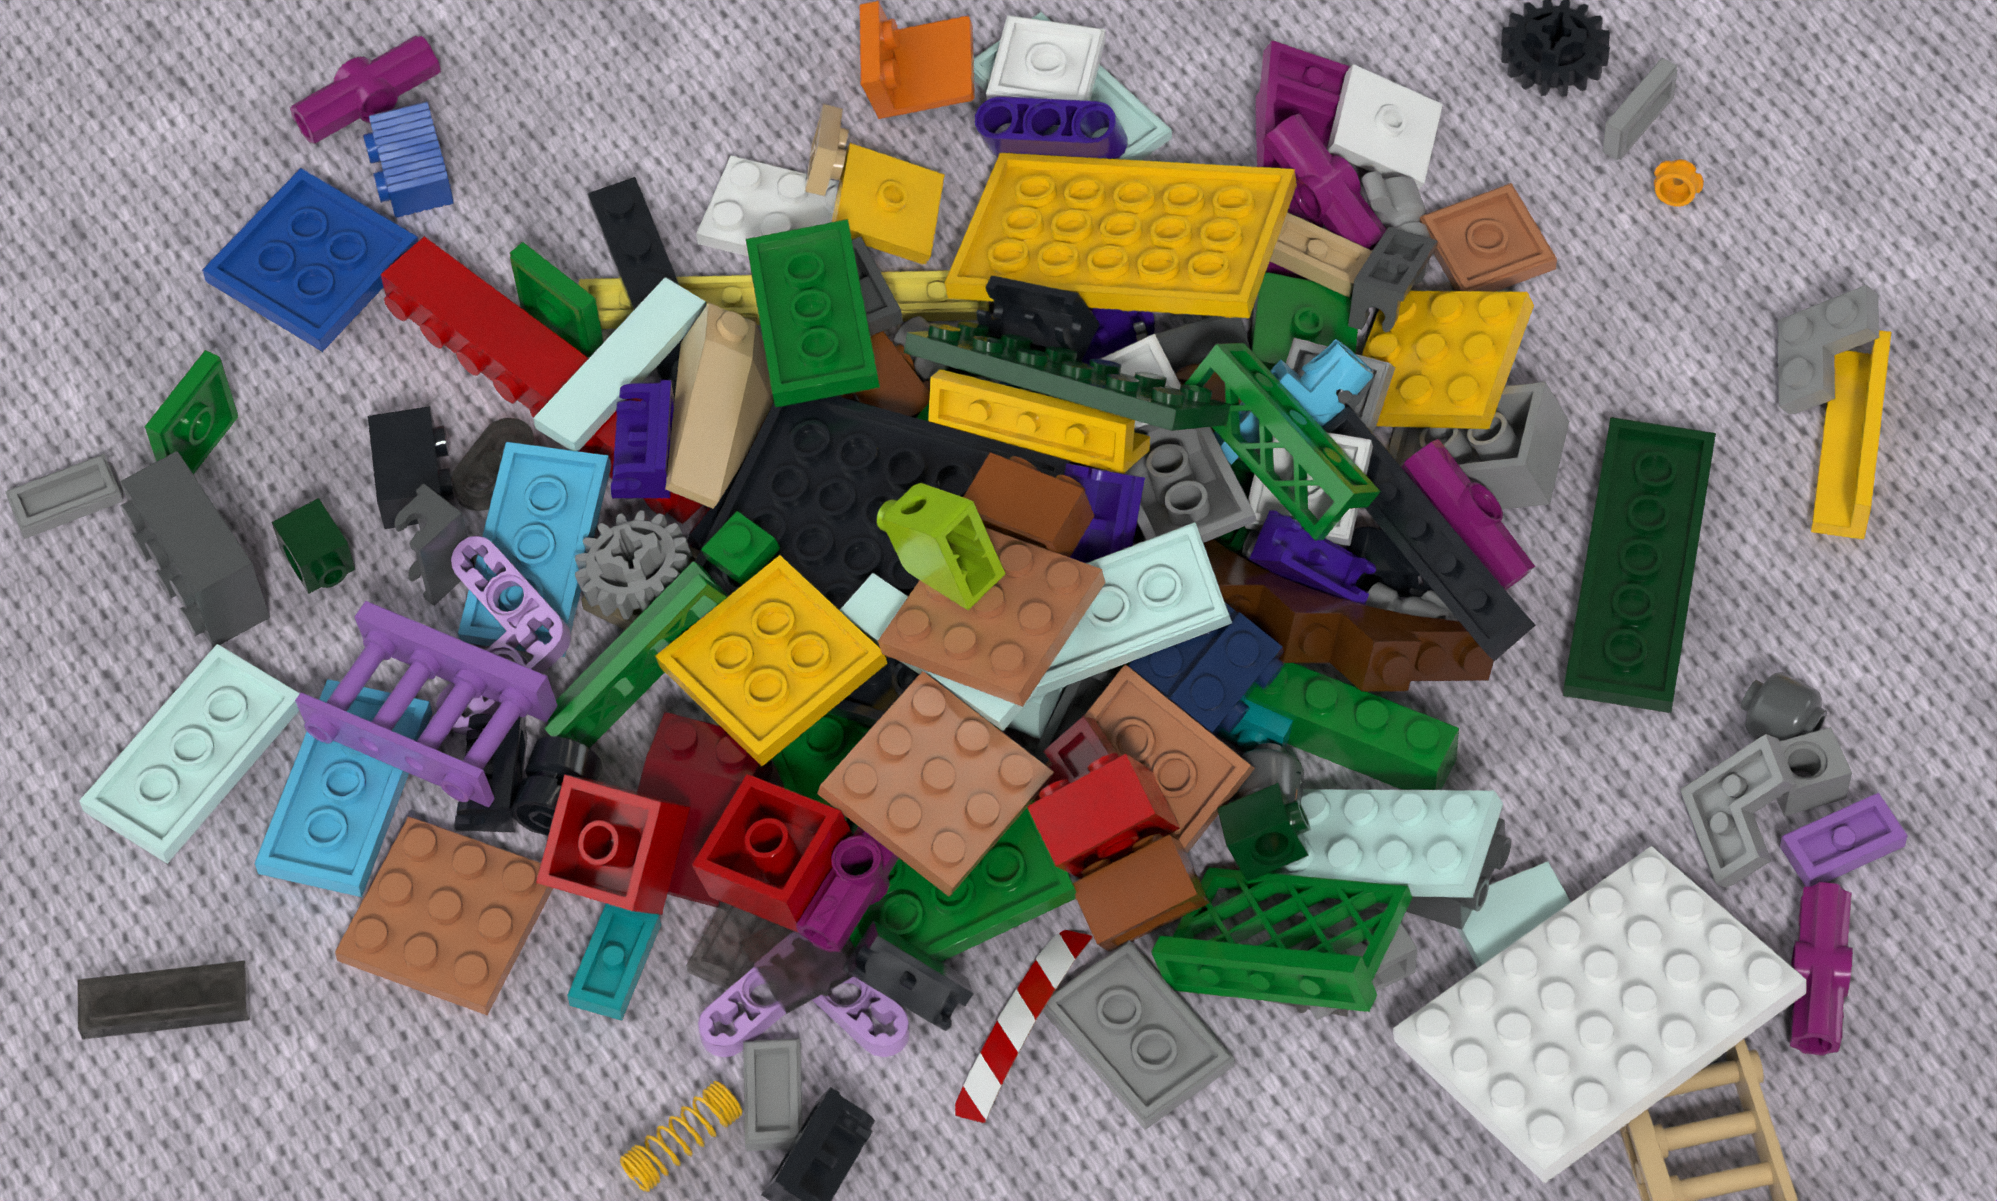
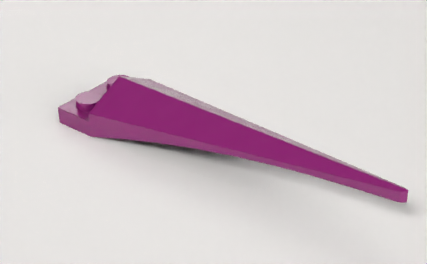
M1271 40L1263 51L1260 91L1255 96L1257 167L1282 168L1262 140L1282 121L1299 113L1327 149L1345 74L1350 66ZM1293 196L1287 212L1323 228L1324 224L1321 220H1312L1302 212ZM1269 262L1266 270L1268 273L1308 280L1272 262Z

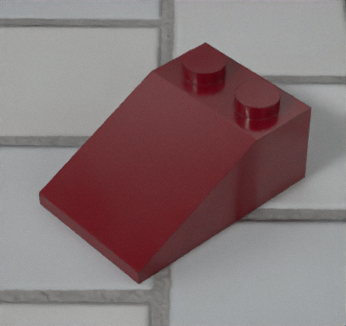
M664 712L646 756L637 792L690 807L667 895L719 908L721 901L709 897L692 864L745 776L749 774L768 782L773 771L772 760L761 766L721 726Z

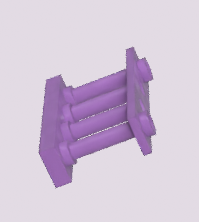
M365 601L354 616L365 648L326 703L302 692L298 695L295 702L305 722L304 728L311 736L323 743L338 742L438 785L449 796L458 801L468 802L470 799L490 807L495 798L483 769L518 717H525L528 714L544 722H547L558 705L548 677ZM392 657L410 665L371 722L347 712L382 660H389ZM437 676L455 684L417 741L392 731L428 678L434 679ZM482 695L501 704L462 761L438 751V748L473 697L479 698Z

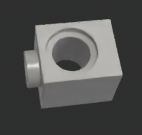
M1831 727L1780 741L1797 785L1777 798L1784 816L1847 798L1852 771ZM1793 771H1805L1812 775V777H1799Z

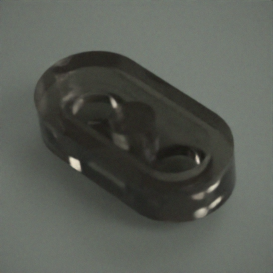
M503 418L491 423L456 466L452 474V485L455 497L463 507L473 511L489 509L503 456L502 451L505 448L506 442L536 446L533 431L526 422L517 418ZM479 484L488 485V487L483 490H472L475 486Z

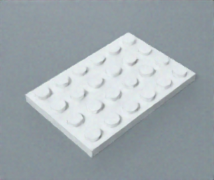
M1650 846L1393 1028L1394 1042L1540 1180L1547 1183L1805 995L1806 979L1655 848Z

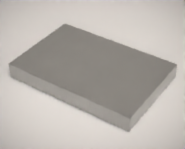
M1130 941L1121 945L1054 992L1042 1010L1144 1130L1234 1067V1058Z

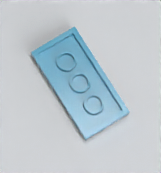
M506 442L482 537L490 540L566 622L571 635L581 588L575 577V572L579 571L575 556L587 553L582 542L585 537L594 538L612 464L608 455ZM477 555L474 568L490 582L497 575L484 562L483 557ZM518 586L505 589L499 596V609L508 612L518 608L523 601V589ZM469 590L458 636L460 640L469 644L490 647L506 630ZM543 625L535 631L538 640L545 645L553 638L549 630ZM520 644L514 648L517 651L527 652Z
M327 679L319 700L326 703L340 682ZM363 687L347 712L371 722L391 693ZM414 698L392 731L417 741L427 727L432 715L430 701ZM306 732L254 863L258 874L362 897L409 773L338 742L323 743Z

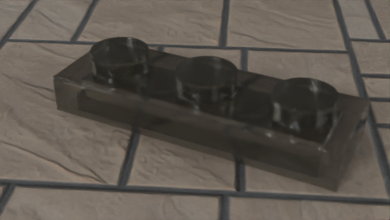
M245 961L78 979V1031L82 1039L250 1020L249 970Z

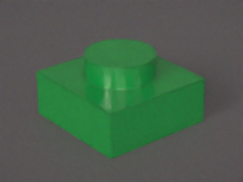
M736 511L701 551L710 563L740 585H743L767 564L780 550V547L774 537Z

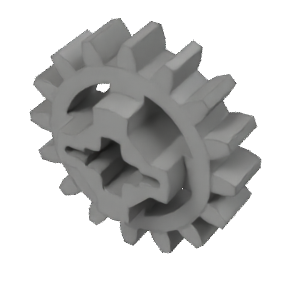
M638 511L634 521L628 522L622 513L618 514L616 526L609 528L607 525L600 523L597 525L600 536L597 539L588 537L583 539L582 542L587 553L575 556V561L579 568V571L575 572V577L588 604L591 607L599 604L603 615L608 617L616 608H619L623 619H629L633 609L640 608L643 613L690 565L688 559L693 555L686 538L682 535L679 525L677 523L668 525L665 516L660 513L651 522L648 521L644 511Z

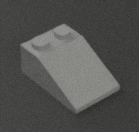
M1546 382L1505 386L1490 429L1395 427L1389 453L1402 466L1414 453L1430 442L1439 439L1470 481L1477 482L1486 487L1496 497L1502 509L1548 505L1551 502L1569 419Z
M1149 424L1134 430L1135 433L1150 436L1149 452L1125 472L1126 474L1145 478L1135 530L1143 542L1195 522L1204 543L1257 521L1255 513L1210 427L1170 431Z

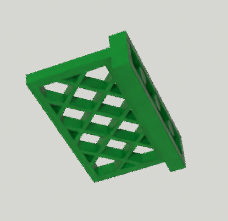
M1208 868L1200 884L1209 903L1184 915L1172 937L1159 936L1151 953L1163 979L1174 991L1370 1012L1377 997L1372 980L1413 897L1409 887L1403 885L1267 873L1247 881L1241 870ZM1219 888L1236 889L1242 892L1215 907L1211 904ZM1277 893L1290 895V899L1264 912L1258 905L1259 902ZM1326 898L1339 899L1341 903L1314 917L1308 910V907ZM1376 903L1388 904L1384 912L1363 922L1358 912ZM1249 907L1252 908L1256 916L1229 930L1226 929L1222 921ZM1301 912L1306 921L1279 935L1276 934L1272 927L1273 925ZM1349 917L1352 918L1356 925L1355 927L1327 940L1322 932L1323 930ZM1216 925L1221 933L1208 941L1193 939L1195 935ZM1263 930L1270 937L1269 940L1257 946L1238 944ZM1314 935L1320 942V945L1308 951L1288 949ZM1364 940L1368 943L1363 957L1339 954Z

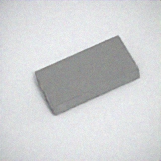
M1661 58L1610 117L1605 126L1603 153L1616 160H1621L1672 101L1676 86L1677 65Z
M104 454L5 491L24 539L123 502Z
M800 1038L743 1041L746 1151L788 1149L803 1125Z

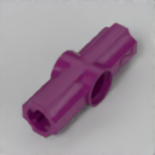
M422 35L412 37L372 61L364 56L355 57L348 60L338 69L333 83L290 106L292 118L307 141L316 144L360 118L369 123V115L393 110L400 95L441 73L439 61L433 53L430 44Z
M1300 113L1282 121L1264 137L1262 142L1282 168L1295 169L1297 186L1293 196L1299 208L1310 219L1315 221L1321 220L1330 232L1373 251L1387 229L1361 196L1360 180L1354 168L1341 156H1331Z
M1439 439L1430 442L1404 462L1401 467L1506 590L1523 579L1536 567L1501 522L1503 511L1496 497L1483 485L1470 481Z
M858 826L852 837L842 840L834 848L831 856L832 869L796 924L799 934L808 939L815 947L828 953L832 951L840 953L869 905L880 901L886 895L890 885L889 873L899 857ZM859 867H871L862 875H850Z
M1819 882L1813 886L1803 887L1798 919V941L1795 940L1791 960V967L1806 979V994L1793 1003L1790 1047L1798 1049L1801 1053L1822 1056L1839 1052L1843 1036L1844 997L1847 998L1849 992L1853 948L1848 947L1852 893L1845 891L1839 884Z

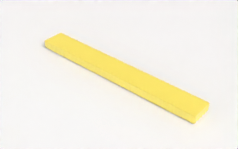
M950 270L881 272L901 309L903 322H907L917 316L923 317L926 321L977 320L978 309L989 312V301L948 299L944 282ZM752 275L676 277L681 287L706 301V306L708 303L714 304L728 311L738 313L742 317L760 325ZM620 278L579 279V286L596 299L601 329H617L633 312Z

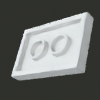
M730 156L697 230V244L748 256L747 238L831 223L839 182L829 180L826 194L821 196L805 191L807 174Z

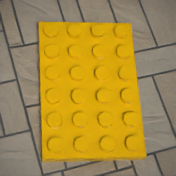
M1000 153L944 282L947 298L994 301L992 298H989L985 288L992 275L1079 293L1088 308L1222 316L1225 318H1250L1297 186L1295 169Z

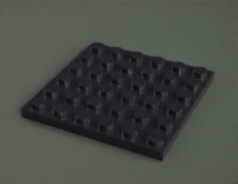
M839 396L776 408L773 403L702 548L738 511L774 537L780 547V550L764 567L781 555L838 610L845 605L872 573L909 596L919 582V579L908 573L902 566L887 532L881 530L877 525V514L885 502L889 500L898 501L913 485L919 483L963 497L990 452L1006 459H1010L1012 456L1025 459L1034 465L1039 472L1054 478L1057 475H1064L1066 463H1071L1068 460ZM700 550L695 562L707 571L728 596L742 586L710 563ZM885 655L887 664L828 713L873 727L919 674L901 661Z

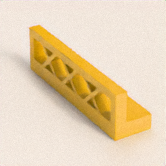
M1879 330V338L1873 340L1871 354L1844 351L1834 355L1835 399L1828 401L1826 404L1811 532L1865 539L1872 506L1892 333L1890 331Z
M941 369L933 374L930 379L928 421L1071 462L1122 474L1148 453L1150 449V436L1135 433V420L1071 401Z

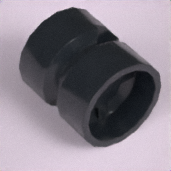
M546 736L538 739L525 769L527 778H524L520 783L511 807L513 818L529 831L549 836L564 775L597 781L602 769L601 759L594 751L571 739L558 736Z

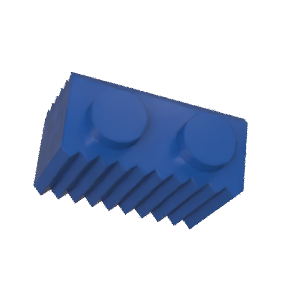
M428 102L369 115L372 133L364 134L363 137L370 164L381 163L382 171L373 173L380 202L391 201L396 218L410 215L414 212H423L424 210L427 211L453 204L451 187Z

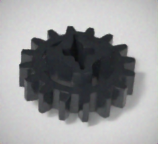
M1543 0L1542 7L1536 8L1529 2L1525 3L1523 16L1512 12L1509 16V27H1503L1501 63H1508L1507 75L1510 78L1522 75V88L1525 90L1534 84L1540 85L1541 96H1546L1550 88H1558L1561 96L1565 97L1568 94V87L1574 85L1582 92L1587 90L1588 78L1599 81L1602 74V66H1607L1609 61L1610 32L1609 30H1602L1603 18L1600 15L1588 18L1589 6L1584 3L1575 10L1570 8V0H1562L1560 6H1553L1551 0Z

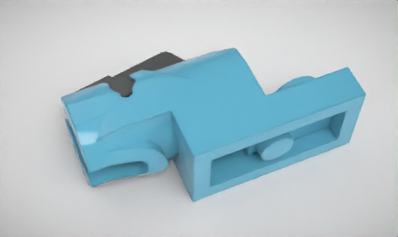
M1337 339L1302 367L1301 370L1305 372L1302 377L1282 360L1270 371L1322 428L1347 406L1354 411L1372 385V377L1374 376L1370 367ZM1239 411L1240 434L1248 443H1260L1259 419L1251 411ZM1215 431L1213 434L1227 461L1232 465L1239 456Z

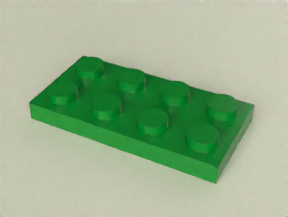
M848 219L747 238L746 245L775 408L880 388Z

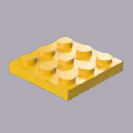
M1409 291L1404 301L1400 303L1398 319L1389 332L1383 331L1382 323L1385 320V315L1379 309L1361 356L1390 363L1395 367L1376 426L1490 429L1534 307L1528 292Z
M781 555L655 655L659 667L761 766L765 765L887 664L886 657L882 654L881 649Z

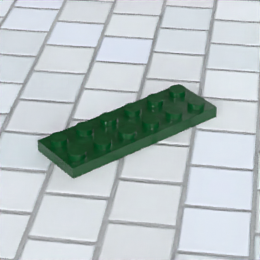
M958 322V327L932 323L929 325L928 331L907 332L903 353L1170 431L1227 425L1231 404L1211 399L1212 390L1204 387L1180 385L1179 390L1165 386L1167 378L1158 374L1135 372V376L1120 373L1122 365L1102 359H1090L1088 364L1076 360L1077 352L1054 346H1047L1045 351L1032 348L1033 340L1028 337L1002 334L1000 339L988 335V326L973 322Z
M1610 417L1563 696L1672 713L1716 433Z

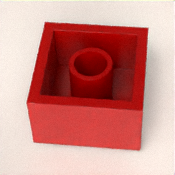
M1111 753L1095 760L1088 766L1089 774L1072 783L1068 779H1063L1048 785L1039 792L1040 800L1027 806L1055 866L1080 879L1083 878L1082 871L1098 861L1112 859L1115 862L1133 853L1131 847L1139 840L1154 834H1162L1165 837L1180 829L1152 770L1127 754L1119 757L1118 753Z
M747 774L694 860L692 867L709 897L798 932L796 924L832 869L831 856L834 848L842 840L852 837L853 834L841 810Z
M564 775L536 883L630 911L662 915L690 807L600 781Z

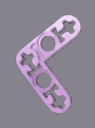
M472 536L459 542L451 558L455 574L506 630L486 651L505 659H513L517 664L543 674L563 656L569 647L571 635L566 622L490 540L481 536ZM478 554L483 557L484 562L497 575L490 582L477 569L473 568L470 559L474 555ZM508 587H521L524 597L519 607L513 611H501L498 606L500 594ZM542 625L549 630L550 635L553 637L546 645L538 640V636L535 633ZM520 644L533 659L527 662L514 648ZM454 683L447 685L439 695L436 704L437 711L455 686ZM482 695L479 698L473 697L469 703L472 713L466 718L461 715L451 730L455 733L467 735L468 730H475L468 727L470 716L475 714H494L501 704Z
M798 932L788 937L706 1007L700 1015L698 1022L703 1046L711 1054L720 1057L734 1056L743 1051V1041H754L806 995L866 1051L875 1056H893L902 1051L908 1043L910 1032L907 1014L899 1004L843 970V966L849 959L842 952L832 951L828 953L815 947ZM802 950L808 955L815 950L817 951V964L812 966L809 962L805 961L794 969L798 965L797 953ZM781 966V967L783 968L784 972L781 971L780 969H778V967ZM791 971L793 972L794 985H791L786 976ZM769 983L779 987L782 991L781 997L771 1005H759L750 998L752 991L761 984ZM849 983L857 986L861 991V995L856 1002L850 1005H839L831 1000V991L840 984ZM738 1002L742 1003V1006L746 1011L741 1016L739 1015L738 1005L736 1004ZM870 1004L872 1016L881 1024L887 1025L891 1021L894 1022V1035L889 1037L882 1032L874 1037L873 1022L864 1014ZM748 1015L753 1017L754 1020H749ZM735 1020L733 1023L735 1035L729 1037L727 1034L721 1033L714 1037L716 1035L714 1029L716 1022L720 1021L722 1024L728 1025Z

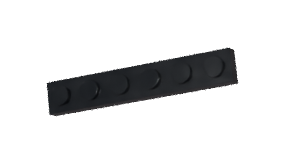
M636 177L587 193L589 204L632 311L639 306L665 277L679 285ZM681 341L656 367L660 380H671L674 400Z
M1349 406L1323 427L1327 433L1370 439L1372 441L1373 449L1366 476L1381 492L1368 507L1364 508L1493 661L1497 660L1536 626Z

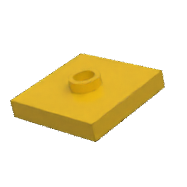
M850 143L845 150L846 157L839 179L832 222L848 219L852 240L861 237L868 247L919 264H926L932 253L945 174Z

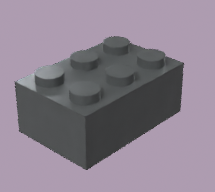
M178 451L121 480L127 502L120 505L127 522L134 531L131 534V538L142 558L146 562L152 559L158 567L155 574L170 599L177 596L183 605L180 608L181 615L195 637L204 633L214 648L216 644L221 645L270 618L253 563Z

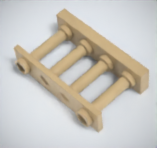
M1745 1039L1727 1051V1061L1707 1065L1663 1097L1666 1098L1735 1083L1744 1112L1663 1129L1660 1123L1653 1125L1647 1109L1619 1129L1641 1201H1697L1767 1185L1773 1201H1798L1759 1084L1764 1081L1762 1063L1756 1049L1748 1050ZM1751 1134L1761 1162L1680 1180L1677 1175L1669 1176L1664 1158H1668L1669 1151Z

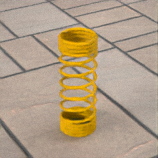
M713 1081V1084L711 1083L706 1089L702 1090L703 1098L697 1096L693 1098V1108L681 1107V1118L677 1116L669 1117L670 1128L660 1125L657 1127L658 1138L650 1135L645 1136L646 1148L634 1145L631 1150H628L627 1153H624V1156L620 1157L623 1169L630 1179L639 1185L642 1191L649 1192L650 1189H653V1186H657V1183H660L661 1179L654 1165L641 1151L646 1153L658 1165L660 1172L664 1176H669L667 1168L653 1154L648 1142L649 1139L658 1143L669 1154L676 1166H681L678 1157L665 1144L660 1132L661 1129L671 1134L680 1143L688 1156H693L692 1150L676 1133L672 1123L673 1119L686 1127L699 1146H705L701 1136L689 1125L684 1114L685 1110L693 1113L704 1124L712 1137L717 1136L711 1124L700 1114L696 1104L697 1100L707 1105L712 1113L717 1116L720 1124L726 1128L743 1115L739 1102L725 1085L719 1081ZM635 1177H637V1178L642 1182L643 1185H641V1184L635 1179Z

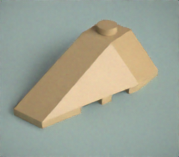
M711 303L707 304L680 344L665 490L714 509L747 457L774 403L763 338L756 322Z

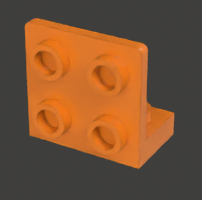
M879 1L860 4L861 86L878 119L969 102L975 98L973 24L968 16L898 29L895 19L887 18Z

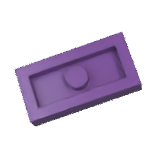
M1878 792L1783 835L1780 848L1805 887H1809L1819 882L1833 880L1905 847L1908 835Z

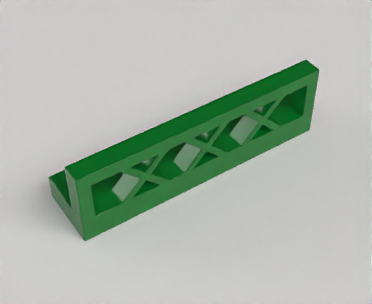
M1244 343L1216 344L1184 384L1203 387L1214 372L1225 382L1226 403L1231 404L1227 425L1213 426L1212 428L1315 541L1324 540L1348 509L1368 507L1381 492ZM1239 399H1240L1245 405H1239ZM1239 411H1251L1259 419L1260 443H1248L1240 434ZM1273 436H1274L1279 442H1273ZM1273 448H1285L1292 455L1294 480H1282L1275 473ZM1254 449H1260V455ZM1307 473H1308L1314 480H1307ZM1288 486H1294V492ZM1308 486H1320L1334 501L1319 520L1308 509Z
M693 561L557 698L558 706L548 719L549 724L544 729L550 736L571 739L590 749L665 673L659 667L655 655L728 597L726 592L702 566Z

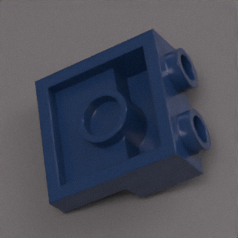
M1226 604L1232 624L1133 660L1128 665V667L1215 736L1222 728L1230 733L1250 709L1244 701L1258 685L1263 690L1268 688L1285 666L1279 660L1284 653L1283 647L1228 604Z

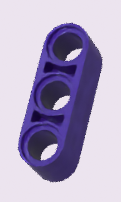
M995 97L983 102L975 114V126L991 153L996 157L1000 153L1119 159L1125 153L1128 145V137L1113 109L1106 103L1099 101ZM1011 123L1005 131L995 133L1000 126ZM1059 125V128L1054 133L1043 136L1047 129ZM1108 128L1102 136L1091 138L1097 130Z

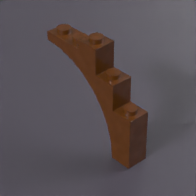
M1215 539L1204 542L1225 603L1236 612L1243 614L1283 647L1284 653L1279 658L1283 663H1330L1362 692L1408 691L1411 681H1489L1494 661L1484 652L1459 621L1409 615L1331 596L1289 581L1256 566L1225 548Z

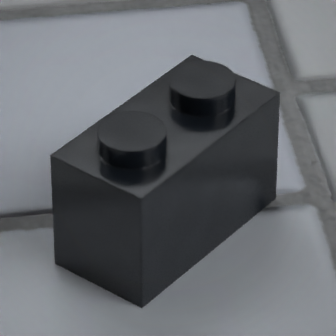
M430 406L368 416L376 497L384 529L395 528L394 523L397 514L417 496L416 490L423 483L443 499H454L450 468L441 469L440 457L449 456L445 426H435ZM417 519L412 520L407 526L418 524Z

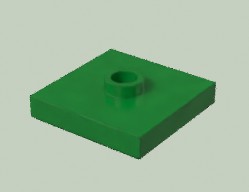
M524 242L520 243L510 252V261L520 307L586 357L590 358L604 343L595 297Z
M1266 272L1254 304L1250 340L1251 351L1269 371L1280 360L1286 363L1294 338L1324 346H1329L1337 339L1356 354L1358 329L1348 326L1352 295L1348 298L1313 281Z
M205 350L144 426L156 462L178 451L194 475L237 420L238 413L221 358Z

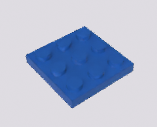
M300 168L202 271L207 283L323 352L383 289L381 273L418 242V237Z

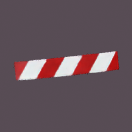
M1063 930L1052 937L1040 952L1001 1012L971 1068L955 1103V1116L980 1123L986 1122L1001 1086L1034 1023L1073 962L1093 936Z

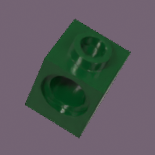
M319 498L272 522L279 548L308 594L321 587L331 588L344 580L348 573L355 570L348 542Z
M1279 783L1217 808L1226 846L1247 881L1309 856L1303 833L1311 830L1307 815L1298 799L1289 802Z

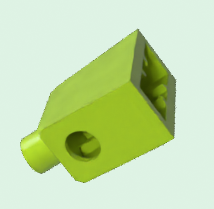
M919 483L913 485L898 501L889 500L879 509L877 525L881 530L887 532L906 571L961 607L969 610L1006 574L973 501Z

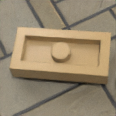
M827 104L822 106L810 149L806 192L825 196L829 180L839 181L846 157L844 149L849 129L841 127L842 108Z
M1287 212L1270 262L1350 298L1353 294L1354 279L1372 251Z

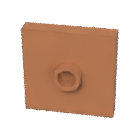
M1512 183L1420 217V223L1426 225L1431 239L1437 240L1436 250L1433 254L1455 291H1499L1556 269L1557 258Z

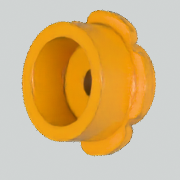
M1687 160L1663 161L1656 167L1654 172L1656 176L1653 182L1655 193L1663 203L1670 206L1681 207L1689 204L1694 199L1695 194L1701 192L1704 185L1703 176L1697 173L1695 165Z

